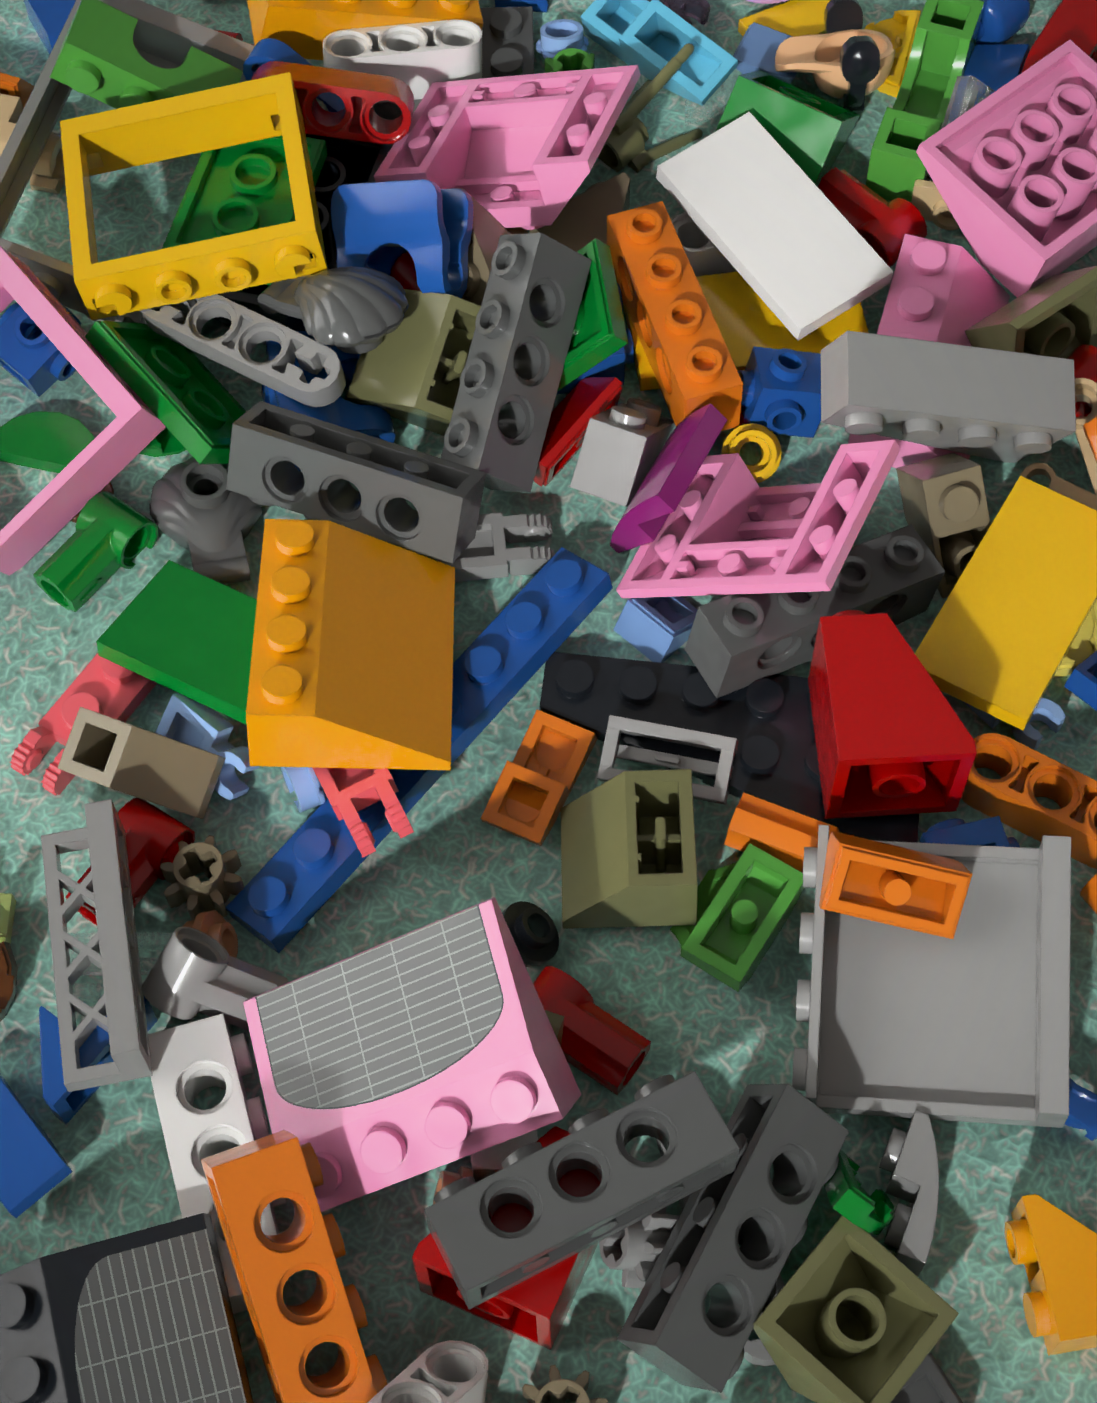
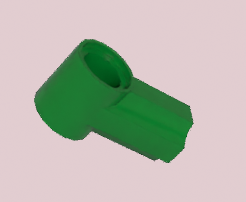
M108 491L96 494L85 504L77 518L76 532L33 574L37 585L51 599L67 610L77 612L120 567L124 569L133 568L136 564L132 560L145 547L152 549L156 544L158 537V526L156 523Z

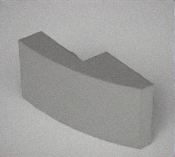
M915 1110L906 1132L896 1128L892 1129L879 1168L892 1172L885 1193L912 1203L911 1207L897 1203L895 1217L890 1221L884 1244L896 1248L894 1256L918 1277L926 1264L935 1229L939 1196V1168L936 1142L929 1115Z

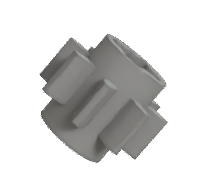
M665 1207L599 1242L603 1262L609 1269L623 1270V1287H644L680 1217L679 1215L666 1214Z

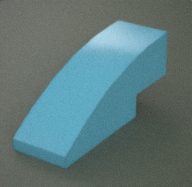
M595 0L580 16L586 36L626 64L638 65L640 74L649 80H653L685 44H692L694 46L693 53L663 88L701 106L708 101L739 65L735 57L659 0H651V2L648 0Z

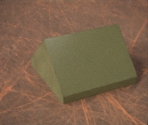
M1097 266L1053 275L965 330L971 346L1065 359L1078 346L1086 344L1097 347Z
M841 1215L753 1323V1329L789 1387L816 1403H891L959 1313L868 1232Z

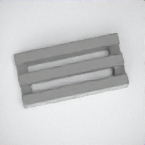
M610 715L597 779L607 782L620 773L627 771L614 768L616 758L672 769H691L693 773L716 777L714 787L692 783L693 799L726 805L729 794V782L732 779L734 769V757L737 754L739 741L737 738ZM621 733L721 751L719 763L619 744Z

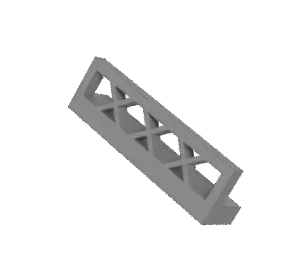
M112 799L84 804L87 827L41 836L63 1078L68 1092L153 1076L144 994L141 991L142 977L125 829ZM89 848L91 871L79 884L61 872L60 854ZM63 888L72 893L65 902ZM84 902L95 908L98 930L86 945L67 933V923ZM69 949L78 954L71 964ZM91 963L102 970L104 987L103 996L93 1008L73 995V984ZM75 1011L85 1017L78 1026H76ZM99 1026L109 1034L110 1053L114 1062L81 1068L79 1048L95 1028Z

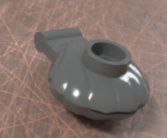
M357 266L327 269L315 274L297 277V279L273 282L258 296L259 306L266 313H281L302 319L308 335L313 336L317 342L325 345H335L342 352L349 354H362L377 348L381 344L384 335L395 331L401 325L404 313L409 307L405 291L394 277L373 268Z
M191 457L183 463L171 466L162 479L155 482L151 493V503L149 504L150 516L158 525L160 531L181 547L189 550L193 571L224 585L250 581L249 565L243 540L248 536L261 516L263 505L252 502L248 496L226 489L228 464H199L194 457Z

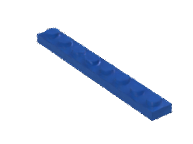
M561 547L453 663L451 765L613 589L609 573ZM388 769L398 788V792L395 794L405 814L412 809L446 770ZM327 798L251 879L244 889L226 906V909L234 920L277 953H280L368 856L362 857L344 819L338 820ZM381 800L357 812L361 821L367 823L375 839V848L392 830L384 814L386 809Z

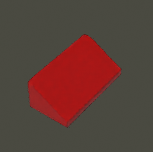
M589 377L582 379L552 411L534 477L535 483L541 487L543 485L547 486L582 447L590 417L618 405L623 382L616 377Z

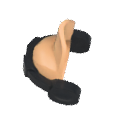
M830 0L824 12V25L827 34L803 35L785 39L776 51L775 70L777 72L812 73L818 88L825 94L837 98L838 105L851 111H863L865 95H869L879 88L888 77L894 62L895 49H893L891 38L883 33L862 29L863 12L857 0Z

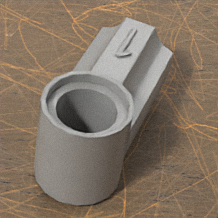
M178 927L173 932L143 982L141 991L153 1006L172 1017L189 1020L193 1019L198 1012L210 1017L223 1013L227 1023L249 1031L243 1002L286 984L288 980L286 977L229 956L226 949L218 941L197 929Z

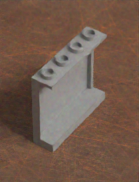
M819 825L818 847H804L803 887L816 888L814 913L801 912L799 954H812L811 980L798 979L796 1021L809 1022L808 1048H794L792 1087L798 1091H806L805 1097L825 1113L912 1118L916 1110L929 1115L931 1120L1063 1128L1069 1116L1071 837L1043 835L1040 848L878 841L957 860L972 873L954 938L949 939L821 909L819 902L829 841V825Z

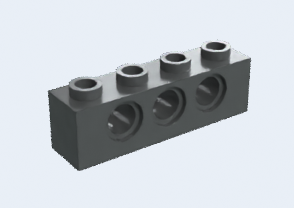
M543 233L500 235L497 249L492 257L491 271L482 305L476 317V327L466 365L460 376V387L451 421L444 436L441 459L485 472L484 487L490 490L531 493L592 262L589 258Z
M259 401L232 423L226 489L248 496L252 502L259 505L285 508L303 514L307 520H329L385 542L416 551V553L436 561H446L453 564L475 539L486 473ZM350 482L353 483V484L358 488L359 491H357L356 489H354V488L352 487V485L350 484ZM406 500L410 501L417 510L411 508Z
M912 524L852 547L831 591L735 594L699 606L685 651L715 697L719 698L749 686L755 680L771 677L812 660L821 616H833L845 610H859L866 614L887 613L896 626L927 611L945 570Z
M695 1071L676 1081L673 1075L670 1074L656 1078L635 1093V1102L611 1114L607 1108L594 1110L576 1120L568 1128L570 1135L545 1148H543L541 1142L525 1145L509 1154L502 1161V1170L478 1182L472 1176L461 1178L436 1193L433 1198L435 1204L424 1209L428 1229L469 1310L735 1171L740 1148ZM651 1136L663 1144L666 1152L655 1161L643 1162L633 1158L627 1152L625 1146L635 1137ZM583 1169L594 1174L599 1180L600 1185L590 1195L575 1197L564 1192L558 1183L567 1172ZM510 1203L520 1204L531 1212L533 1218L520 1231L504 1232L496 1228L491 1222V1218L498 1208Z
M789 1084L747 1085L726 1125L740 1148L735 1171L691 1193L617 1337L618 1341L681 1385L722 1393L727 1381L738 1371L744 1358V1346L754 1327L753 1323L773 1300L777 1288L776 1280L792 1248L801 1241L807 1230V1217L822 1186L833 1176L839 1162L838 1153L849 1131ZM772 1164L774 1168L773 1182H771L770 1170ZM740 1227H741V1228H742V1233H743V1239H742V1244H741V1246H740V1248H739V1245H738V1233H739V1229H740ZM709 1291L711 1301L709 1310L706 1314L705 1298Z

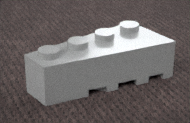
M846 331L821 350V423L843 427L845 432L850 434H876L1000 462L1017 463L1032 454L1051 450L1053 443L1076 432L1074 360Z

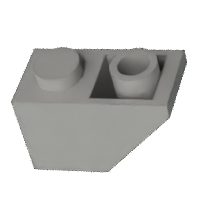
M629 398L627 404L620 403L590 417L570 487L627 507L675 427L674 421L660 416L662 412L661 407L633 398Z

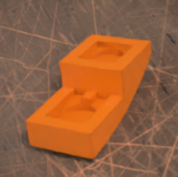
M537 709L513 762L507 760L480 818L481 821L541 846L551 831L561 808L564 806L597 741L596 734Z

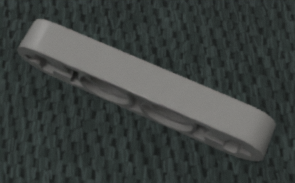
M218 294L179 303L180 309L188 314L186 320L180 310L170 305H164L159 311L157 307L140 310L148 327L157 334L304 405L311 407L327 406L335 402L342 395L346 386L341 362L336 352L331 348ZM224 317L231 321L229 330L218 338L210 339L201 335L203 325L212 318ZM263 341H275L281 345L279 354L273 360L260 363L250 358L252 349ZM296 358L300 368L294 365ZM322 368H325L328 376L325 379L315 377L309 384L301 370L303 369L311 374H318Z

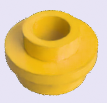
M754 423L740 425L734 428L724 439L721 454L739 453L740 455V449L745 443H757L761 448V458L756 464L746 466L757 483L763 482L770 478L779 467L782 455L780 442L776 435L763 425Z

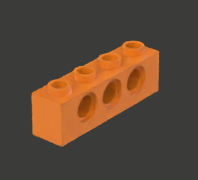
M663 201L607 215V245L610 246L616 281L620 285L622 299L676 427L686 417L710 403L727 419L721 431L738 427L740 423L743 382Z
M282 1130L201 1159L275 1402L367 1403L387 1385V1380L377 1356L372 1354L366 1357L358 1330L368 1326L365 1309L355 1285L352 1283L344 1286L336 1259L346 1255L345 1246L333 1214L328 1213L322 1216L314 1188L323 1185L324 1180L318 1158L311 1143L308 1142L300 1145L297 1136ZM279 1198L291 1199L295 1212L294 1219L289 1228L278 1235L263 1234L260 1220L265 1207L273 1200ZM301 1270L314 1271L316 1288L311 1298L301 1305H286L283 1300V1289L289 1277ZM324 1342L336 1343L338 1357L332 1369L320 1376L307 1375L305 1363L310 1351L315 1346Z

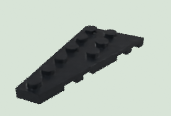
M554 652L545 663L539 706L540 711L594 732L600 741L604 742L610 715L737 738L739 743L733 762L732 779L728 787L729 794L741 799L743 792L838 827L840 833L877 841L918 842L919 814L825 819L807 677L776 674L768 678L755 680L749 686L716 698L696 666ZM621 733L619 741L621 745L719 763L721 751ZM692 772V776L703 780L702 783L714 787L716 777Z

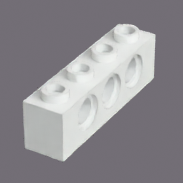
M222 1013L148 1034L153 1073V1076L150 1077L182 1219L201 1213L211 1215L232 1311L235 1314L245 1311L247 1308L227 1244L223 1241L224 1234L201 1159L268 1136L270 1133L260 1097L247 1100L242 1076L254 1073L245 1035L240 1033L232 1036ZM209 1087H220L226 1090L223 1100L217 1106L206 1110L193 1107L194 1099L202 1090ZM286 1198L273 1200L263 1210L260 1220L263 1234L278 1235L283 1233L279 1231L274 1207L285 1204ZM291 1276L284 1285L283 1299L295 1296Z

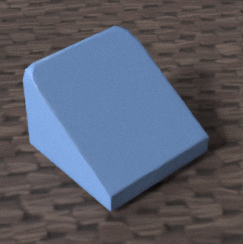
M753 22L749 25L733 55L739 64L736 69L742 74L762 70L791 83L797 72H777L775 70V55L779 45L785 39L793 36Z
M681 596L630 598L627 600L613 630L652 662L664 663L688 640L698 609Z

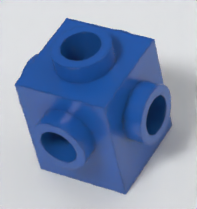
M18 303L11 305L0 318V366L38 397L57 380L64 381L74 374L76 369ZM63 305V307L78 322V324L81 325L79 319L67 307Z
M753 347L745 370L738 371L743 382L741 411L744 424H760L777 435L814 438L821 421V353L802 352L786 348Z

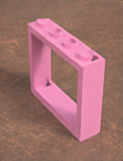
M0 246V313L15 299L117 416L0 531V572L10 576L31 560L82 510L93 496L98 494L166 426L86 339L85 335L87 333L33 271L25 263Z

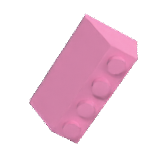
M905 234L877 334L971 346L965 330L1008 304L1010 295L962 246ZM850 434L848 444L896 440L900 451L892 465L893 468L949 453H955L966 459L970 457L968 454L876 434Z

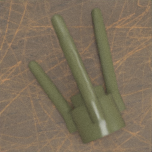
M685 44L655 78L647 80L625 104L598 156V159L614 171L619 172L628 165L638 173L651 161L682 148L703 136L702 130L698 128L645 150V142L649 139V134L645 125L637 118V115L693 53L694 46L692 44Z

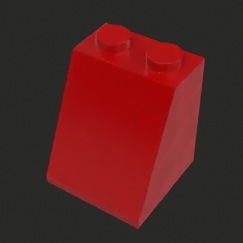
M845 610L833 616H821L810 666L808 685L825 819L957 811L977 754L975 740L887 613L866 614L859 610Z
M554 1126L536 1142H541L543 1148L570 1134L568 1131ZM576 1169L563 1175L558 1184L567 1194L575 1197H584L593 1193L599 1187L600 1182L591 1172ZM510 1203L498 1208L494 1212L491 1222L501 1231L517 1232L524 1229L531 1222L533 1215L526 1207ZM431 1233L418 1243L412 1259L421 1292L552 1350L598 1243L470 1310Z

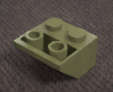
M404 289L409 307L404 313L401 325L395 331L384 335L381 344L377 348L359 355L345 400L359 405L378 406L389 413L391 417L445 436L458 395L460 376L466 365L473 339L476 317L481 306L450 294L422 293L421 291Z
M691 769L624 771L561 808L563 929L697 925L698 883Z

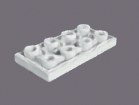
M750 112L657 166L656 179L797 341L891 283L893 270Z

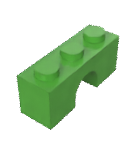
M81 0L50 75V78L71 87L73 90L118 109L236 84L240 82L243 71L193 46L190 47L181 66L171 69L157 67L146 61L135 48L133 33L138 19L102 1Z

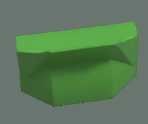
M750 843L735 863L718 869L708 870L697 888V925H680L670 928V931L681 944L680 956L739 992L750 980L791 915L805 888L803 887V873Z

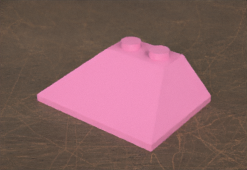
M629 65L434 82L414 111L408 133L401 140L393 144L375 173V181L424 179L435 182L440 189L462 188L505 228L522 227L525 230H535L544 226H550L590 173L641 76L639 66Z
M896 440L841 444L821 483L759 487L739 453L706 456L675 512L669 514L656 539L639 547L616 589L617 593L623 599L831 591L900 451L899 445Z

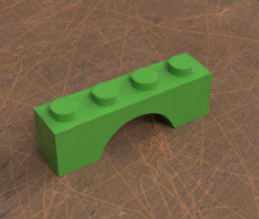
M926 1L916 28L912 49L893 108H886L871 150L866 186L883 199L891 201L895 198H902L911 202L915 181L918 179H929L930 175L916 151L919 144L948 125L968 60L975 47L985 1Z

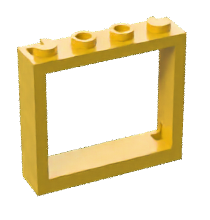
M290 72L60 121L74 283L92 321L169 304H179L184 301L211 295L240 291L245 288L282 280L297 279V277L315 274L328 269L303 115ZM282 135L296 221L98 262L90 176Z

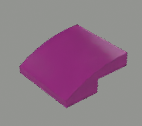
M711 403L686 417L667 439L612 534L610 546L616 552L621 553L653 542L669 514L675 512L727 422V419Z

